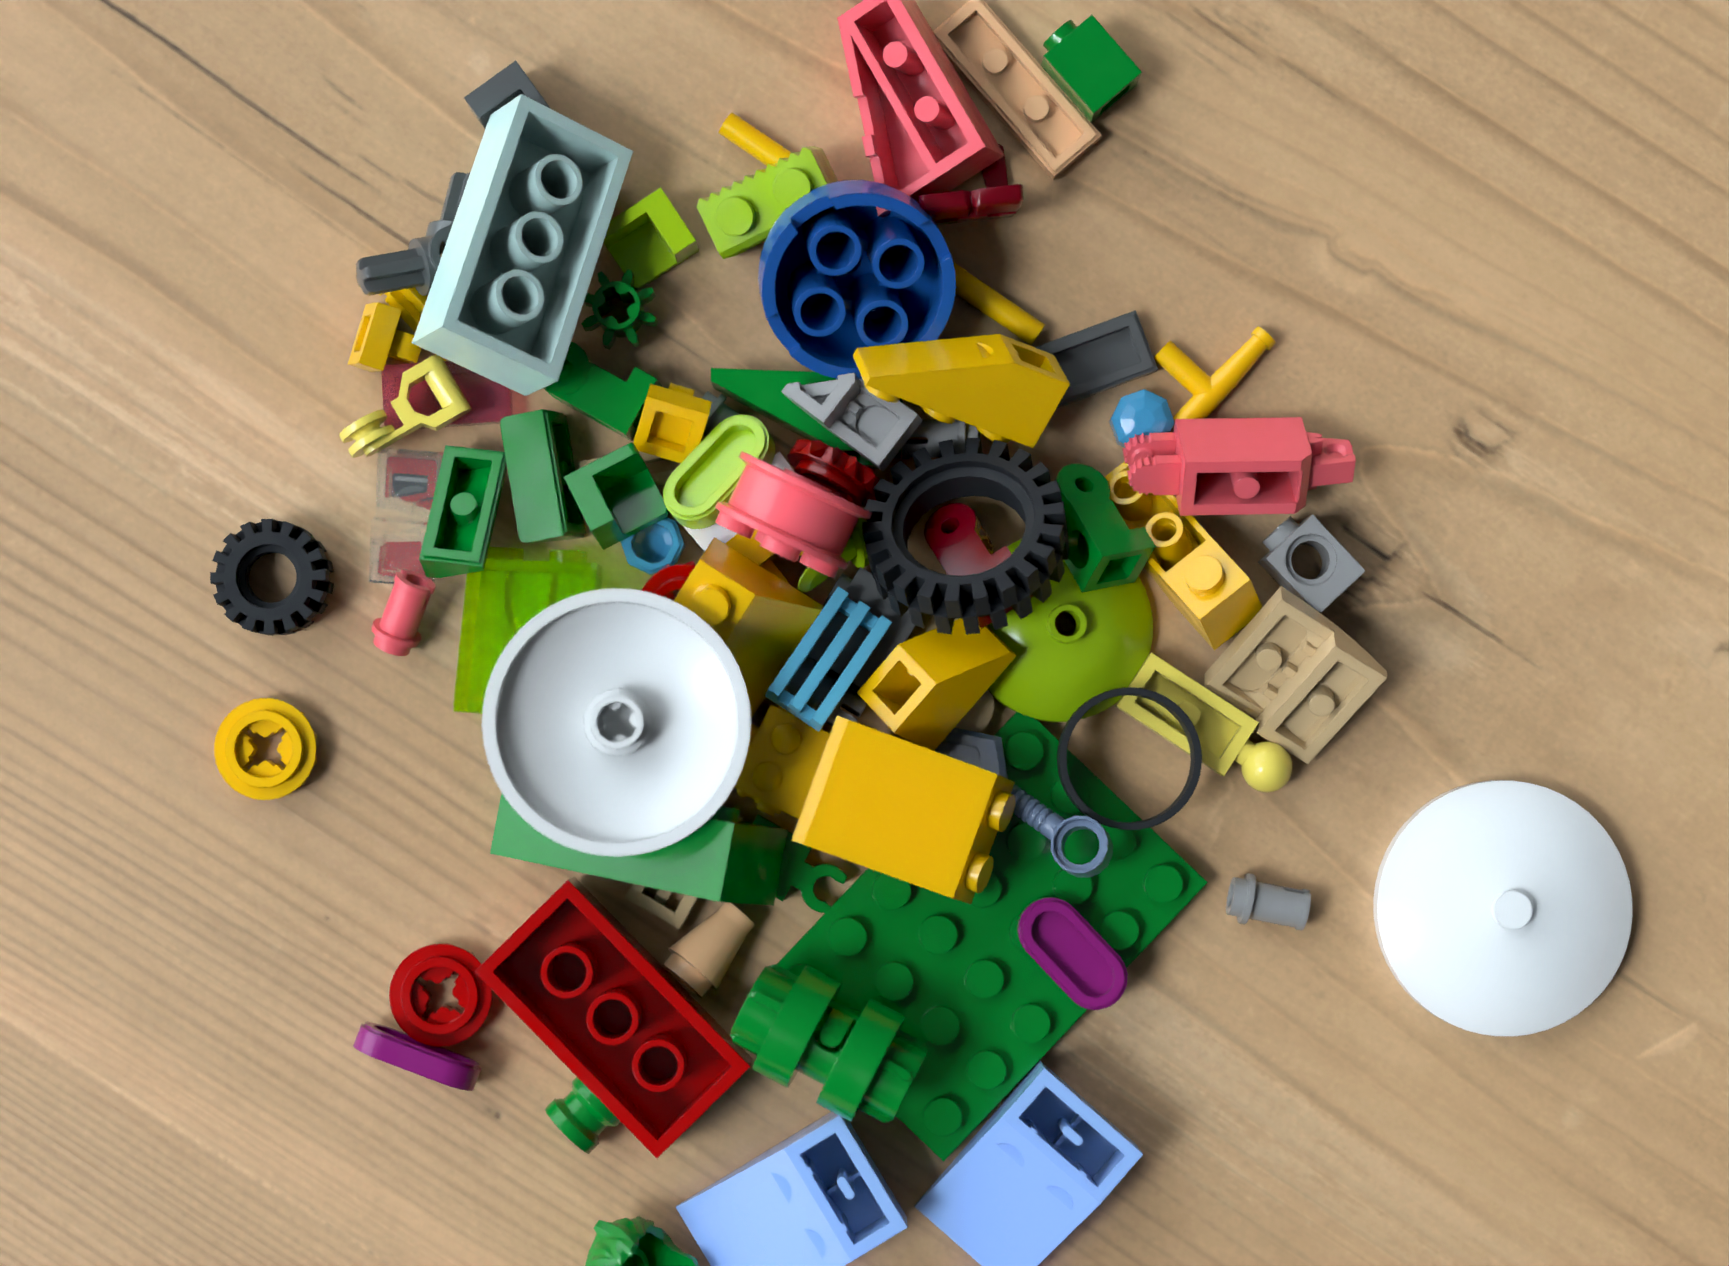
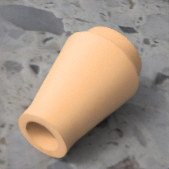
M724 902L715 913L668 948L672 954L663 966L687 989L702 998L711 987L715 990L718 989L746 935L755 924L736 906Z

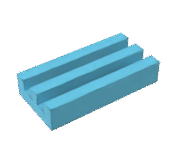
M839 586L765 694L767 698L818 732L892 623V621L882 615L878 618L870 613V607L859 601L857 604L847 597L849 593ZM838 611L841 612L848 619L797 694L793 696L785 688ZM858 626H862L870 633L816 711L806 703Z

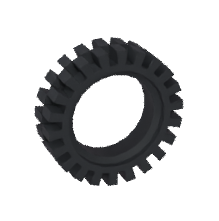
M966 438V453L955 454L952 439L938 442L941 457L934 460L931 459L926 448L923 447L912 453L916 469L912 471L901 460L890 468L893 483L881 478L874 487L876 501L868 499L865 509L872 512L870 519H866L867 522H862V534L872 577L875 579L878 592L883 600L889 597L891 609L899 616L904 615L909 610L912 624L921 628H925L932 615H934L938 633L952 634L955 618L963 619L966 635L979 634L978 617L990 615L994 630L1006 627L1008 622L1005 609L1012 607L1020 619H1023L1033 612L1030 594L1044 603L1052 594L1050 580L1060 583L1065 572L1063 560H1068L1069 536L1064 503L1062 502L1061 491L1056 480L1051 482L1049 470L1042 462L1033 467L1031 454L1021 448L1010 459L1008 443L994 440L989 454H983L981 438ZM980 496L1001 501L1014 509L1025 522V532L1022 540L1011 556L996 567L977 574L957 576L935 572L916 561L908 550V539L913 527L920 518L936 505L955 498Z

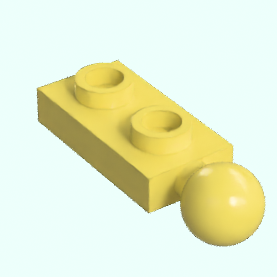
M1149 653L1128 688H1143L1157 692L1169 698L1185 712L1194 725L1199 737L1202 764L1220 776H1225L1235 761L1241 765L1242 775L1247 784L1260 792H1274L1287 784L1293 769L1289 753L1277 743L1264 741L1254 744L1248 740L1259 722L1155 654ZM1126 695L1120 698L1115 705L1116 708L1190 755L1189 743L1182 726L1166 708L1143 697Z

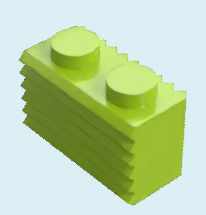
M816 146L802 147L801 152H792L789 158H779L778 163L768 164L766 169L756 170L754 175H745L744 180L733 181L732 186L722 187L719 192H711L709 197L699 198L697 209L722 259L737 256L765 242L770 229L787 207L791 206L802 196L810 193L813 189L837 182L838 180L823 149Z

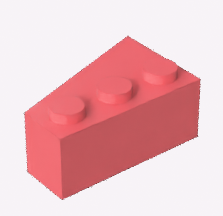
M863 0L837 18L853 97L858 100L865 134V136H862L866 157L870 158L874 182L898 189L920 204L919 196L949 192L1005 156L915 0ZM876 207L879 217L884 218L891 212V210Z

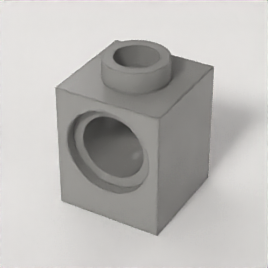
M1314 515L1303 519L1299 524L1291 516L1288 517L1263 540L1262 543L1270 551L1258 561L1280 587L1282 586L1320 613L1365 572L1364 568ZM1298 545H1309L1319 552L1322 559V568L1315 579L1302 578L1294 571L1291 557Z

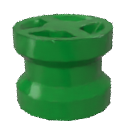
M578 1077L572 1081V1091L564 1099L555 1098L545 1108L547 1115L560 1131L578 1148L588 1154L599 1144V1135L607 1127H617L621 1123Z

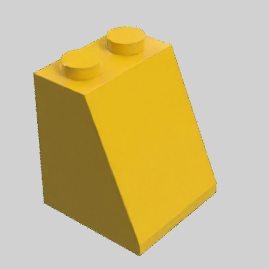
M836 716L792 841L952 899L971 904L975 892L980 894L990 879L994 860L992 856H989L997 831L1003 832L1012 818L1016 798L1011 792L1015 782L988 770Z

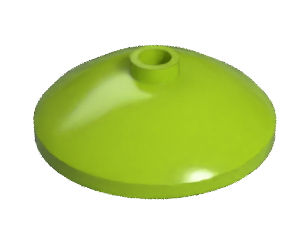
M1022 539L1007 546L1011 554L1019 546ZM1063 560L1065 572L1060 583L1050 580L1052 594L1044 603L1032 597L1033 612L1023 619H1020L1017 613L1011 610L1006 613L1008 626L994 630L992 623L987 625L1017 655L988 688V691L1001 704L1014 712H1019L1040 721L1067 722L1072 714L1092 697L1113 689L1128 688L1149 655L1153 638V618L1150 601L1139 577L1134 583L1082 593ZM1061 612L1071 614L1076 621V629L1071 636H1064L1056 629L1055 620ZM1122 696L1111 697L1099 702L1080 719L1091 717L1117 703Z

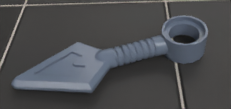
M954 727L934 750L1008 779L1001 737ZM1014 784L1011 792L1016 798L1013 814L1015 813L1016 817L1021 818L1022 821L1034 827L1036 831L1051 841L1050 850L1053 858L1063 870L1079 878H1090L1100 874L1108 866L1113 856V843L1109 833L1096 820L1087 816H1073L1064 819ZM1080 829L1093 831L1099 840V851L1096 857L1086 864L1071 863L1064 852L1067 838L1073 832Z

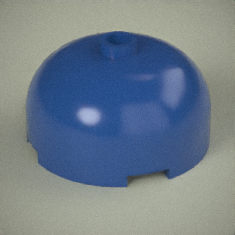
M837 181L815 188L810 193L799 198L784 210L770 229L762 248L758 268L759 293L766 319L776 337L789 351L790 356L800 364L814 372L838 379L837 375L855 373L858 379H862L853 358L854 352L859 347L937 340L947 324L955 299L956 276L953 259L935 221L918 202L907 194L891 186L874 181ZM876 207L891 210L888 216L882 218L878 216Z

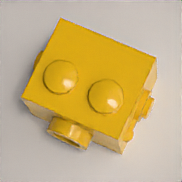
M770 705L760 727L751 723L747 756L740 776L734 786L737 788V794L740 797L748 796L754 799V802L758 804L756 808L771 816H774L775 812L780 814L783 811L799 819L830 733L822 730V728L818 732L781 706L775 707Z

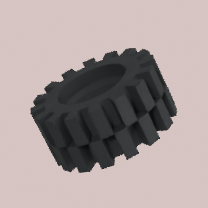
M261 519L259 523L248 522L240 526L242 530L237 534L230 533L223 540L227 545L222 552L216 550L212 560L217 562L216 573L210 572V583L216 585L217 593L213 594L217 605L223 606L226 610L224 615L232 622L240 624L243 629L271 636L295 633L294 630L307 628L314 623L312 618L317 613L322 614L328 606V604L324 603L328 593H333L334 583L330 582V573L334 572L332 561L327 560L325 556L327 550L322 543L312 537L313 534L289 522L274 519ZM270 553H280L293 563L296 570V584L293 591L285 599L274 603L264 602L253 593L250 587V570L260 557Z

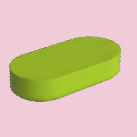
M734 415L726 418L671 473L664 486L663 499L666 508L679 524L690 529H703L715 524L720 512L715 508L717 502H729L746 466V463L739 457L741 451L772 464L775 456V443L771 434L759 419L750 415Z

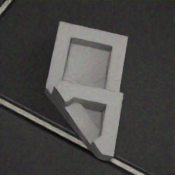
M855 373L837 375L838 379L806 385H802L800 382L789 383L783 388L781 392L785 397L883 472L922 422L920 416L902 402L891 403L873 395L864 386L863 379H858Z

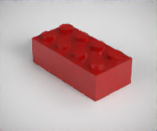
M576 877L568 879L474 971L656 1158L664 1153L751 1067L753 1058L742 1047L733 1043L731 1036Z

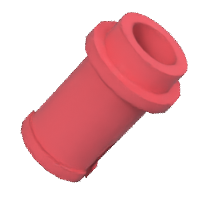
M401 570V572H396L394 585L382 618L375 619L371 626V630L375 634L373 643L377 648L392 655L407 656L411 648L420 645L421 634L418 632L431 594L434 593L436 588L435 583L431 579L414 571Z

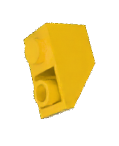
M957 619L954 621L952 634L938 633L936 628L898 644L858 690L857 694L893 733L934 751L1017 655L988 626L980 628L979 634L966 635L963 619Z

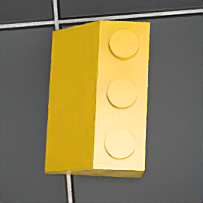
M715 537L674 599V602L683 605L709 624L731 651L746 684L751 718L766 697L765 694L824 607Z

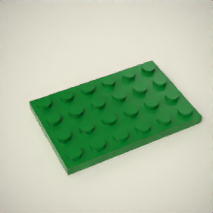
M1015 712L993 735L1002 738L1008 779L1015 782V785L1019 786L1021 790L1032 795L1034 799L1039 800L1040 804L1043 803L1047 808L1053 810V813L1056 812L1064 819L1073 816H1086L1071 802L1061 784L1057 768L1059 740L1037 719ZM1067 749V769L1070 781L1078 796L1090 809L1113 821H1142L1139 816ZM1014 813L1006 829L1003 832L997 831L989 856H992L994 860L990 879L980 894L975 892L971 904L867 868L776 965L797 976L801 974L806 965H809L841 982L842 986L835 1002L860 1015L868 1001L873 999L906 1016L900 1030L924 1042L928 1054L896 1117L944 1162L1087 1010L1077 1005L1022 947L1018 938L1017 924L1025 907L1034 900L1043 897H1055L1066 901L1121 957L1127 968L1208 883L1151 828L1122 830L1100 824L1111 837L1113 856L1108 866L1100 874L1090 878H1079L1067 873L1057 864L1050 850L1051 841L1036 831L1034 827L1022 821L1021 818L1016 817ZM1080 829L1073 832L1065 843L1064 852L1067 859L1074 864L1091 862L1099 851L1098 837L1093 831L1088 829Z

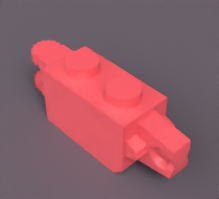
M1302 417L1175 419L1174 432L1149 433V435H1144V433L1141 435L1135 434V437H1129V441L1124 443L1125 448H1123L1125 463H1128V468H1130L1127 471L1129 484L1133 486V491H1139V494L1145 493L1146 495L1149 493H1153V495H1175L1180 516L1295 514L1306 506L1308 490L1316 489L1317 486L1353 482L1356 463L1355 454H1353L1352 445L1349 440L1322 438L1321 434L1306 432Z

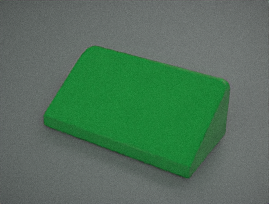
M540 409L502 418L500 428L518 536L521 542L539 543L584 538L586 531L583 515L564 479V476L575 471L566 415L560 412Z
M445 445L419 557L426 577L444 578L484 571L507 469L505 452Z

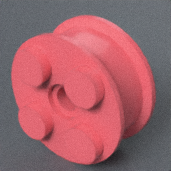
M741 451L739 457L746 463V466L729 502H717L715 508L720 512L715 523L751 539L756 529L758 531L754 539L761 542L760 546L793 562L797 561L801 551H803L799 560L800 563L831 578H835L839 568L846 570L848 563L841 555L859 518L870 519L872 512L831 493V489L787 468L783 470Z

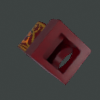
M954 503L943 506L935 511L925 524V539L947 575L965 576L981 573L996 567L1011 556L1007 546L994 552L992 540L975 512L968 505ZM1012 607L1005 609L1006 613L1013 610ZM990 615L978 617L980 628H984L992 623Z

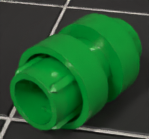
M776 964L765 966L749 992L730 1032L733 1043L757 1055L752 1070L786 1088L789 1087L798 1072L824 1085L816 1104L852 1122L858 1110L883 1123L893 1121L928 1054L924 1042L900 1030L906 1016L873 999L868 1001L861 1015L835 1002L842 983L809 965L805 966L799 976Z

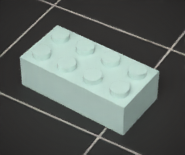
M523 94L492 113L482 137L412 344L524 396L557 382L633 151Z

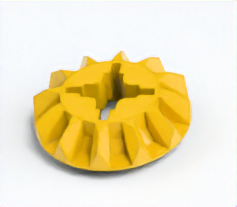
M273 698L253 699L234 708L220 724L214 742L215 762L225 782L238 793L257 800L279 799L305 784L312 768L317 763V735L306 719L305 714L291 704ZM249 729L254 734H259L265 738L280 734L285 729L286 733L281 737L282 741L277 747L278 753L282 756L281 761L286 765L285 768L270 760L254 764L250 769L247 768L254 761L252 757L258 750L256 744L252 742L254 738L247 732Z

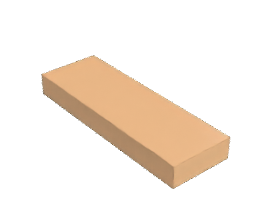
M969 0L933 31L953 67L1052 180L1101 139L1102 135L984 0Z

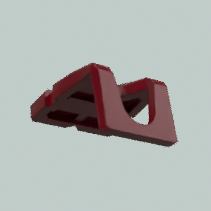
M998 144L1002 152L1004 153L1003 146L1001 144ZM1005 156L981 171L986 188L919 196L920 206L932 217L937 226L967 220L1009 218L1022 206L1024 199L1023 185H1008Z

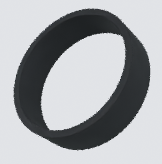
M1143 688L1113 689L1098 694L1086 701L1067 721L1057 748L1059 778L1071 802L1087 817L1096 820L1099 824L1116 829L1140 830L1167 821L1189 801L1196 789L1201 773V745L1198 734L1189 717L1169 698ZM1130 695L1143 697L1166 708L1182 726L1190 748L1189 775L1178 798L1158 815L1137 822L1113 821L1090 809L1074 790L1067 769L1066 757L1069 739L1080 718L1099 702L1116 696Z

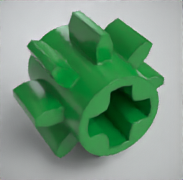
M629 269L623 274L621 281L612 282L609 281L602 271L599 272L598 281L601 287L596 291L595 295L587 293L584 304L591 307L594 315L585 318L581 323L584 330L593 331L601 326L605 331L603 345L609 350L614 345L616 337H627L635 348L638 347L639 338L636 332L642 324L657 326L658 323L656 317L649 312H645L643 307L644 304L652 301L656 296L653 289L644 288L636 292L633 288L634 274ZM619 296L624 304L635 301V303L627 308L630 318L620 324L613 316H608L604 319L602 317L610 312L608 300Z

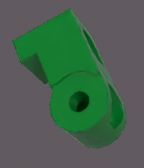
M571 342L558 381L544 387V389L554 399L632 441L636 434L650 383L661 387L662 385L657 378L637 367L633 369L626 382L593 364L587 353L576 343Z
M1084 464L1064 466L1055 479L1060 488L1062 502L1064 503L1069 536L1068 560L1064 561L1081 592L1134 583L1154 551L1155 544L1144 527L1128 528L1115 504L1109 499L1110 486L1106 478L1099 471Z

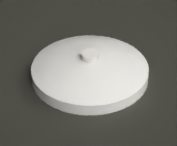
M619 588L593 590L568 597L547 607L529 620L509 641L498 658L487 685L482 714L483 743L487 761L497 785L512 808L528 824L549 839L574 850L601 856H629L656 851L672 845L701 827L716 813L734 788L747 756L751 729L750 703L742 673L731 651L712 627L694 612L666 597L646 591Z
M1504 780L1476 782L1447 791L1422 806L1402 825L1388 846L1379 867L1375 882L1373 913L1379 946L1388 967L1402 988L1420 1006L1443 1021L1467 1031L1491 1036H1522L1545 1031L1568 1021L1591 1005L1605 990L1617 972L1628 946L1633 918V904L1630 881L1622 857L1609 834L1588 811L1573 800L1546 787L1526 782Z

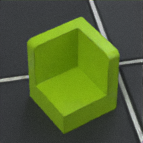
M661 187L611 219L603 242L623 273L627 269L632 270L634 274L633 288L636 290L642 289L699 251L695 238Z

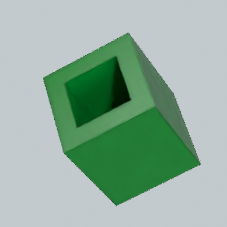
M1090 15L1078 27L1072 20L1067 21L1043 44L1048 52L1043 56L1041 66L1091 123L1095 122L1137 85L1142 71L1093 15Z

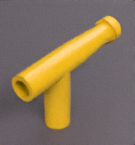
M1257 326L1251 332L1252 337L1223 363L1211 377L1169 340L1155 355L1154 360L1193 395L1173 416L1174 422L1175 419H1206L1237 386L1264 351L1270 350L1276 344L1272 336Z

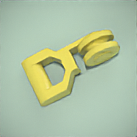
M435 354L402 373L399 396L390 402L403 423L402 427L396 430L393 425L380 427L387 419V415L384 410H377L347 426L340 432L339 437L343 443L355 440V443L348 449L352 458L364 454L366 457H369L421 427L438 431L470 412L472 408L442 357ZM423 380H426L442 407L441 410L430 416L414 412L408 402L411 387Z

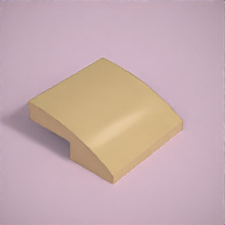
M1281 586L1204 674L1205 688L1254 717L1259 722L1256 727L1257 734L1270 742L1281 745L1287 752L1309 764L1387 679V671L1336 624Z

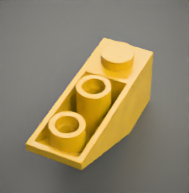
M1001 334L859 347L853 354V358L864 381V386L876 397L891 403H897L900 399L921 406L929 416L943 423L953 424L955 420H959L975 426L981 434L992 441L997 440L1009 444L1013 440L1031 448H1034L1070 385L1053 354Z
M1124 461L1105 476L1110 486L1109 499L1113 501L1129 529L1140 527L1146 529L1156 547L1144 568L1179 612L1215 651L1245 627L1261 610L1262 605L1251 579L1192 515L1180 516L1177 500L1174 495H1153V493L1146 495L1145 493L1139 494V491H1133V486L1129 484L1127 473L1130 468H1128V463Z

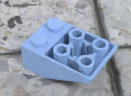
M1039 1061L914 1207L981 1266H1038L1104 1201L1142 1157L1143 1153L1131 1139L1044 1063Z
M833 1112L826 1114L676 1206L677 1211L710 1266H844L908 1228L906 1214L850 1121Z

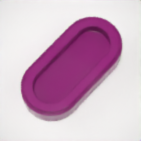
M1043 897L1034 900L1025 907L1017 924L1018 938L1025 951L1077 1005L1090 1010H1100L1115 1004L1126 989L1128 977L1123 960L1073 906L1062 899Z
M365 1022V1024H361L353 1044L355 1049L375 1059L465 1091L474 1090L481 1072L480 1064L464 1055L443 1047L420 1043L404 1032L377 1023Z

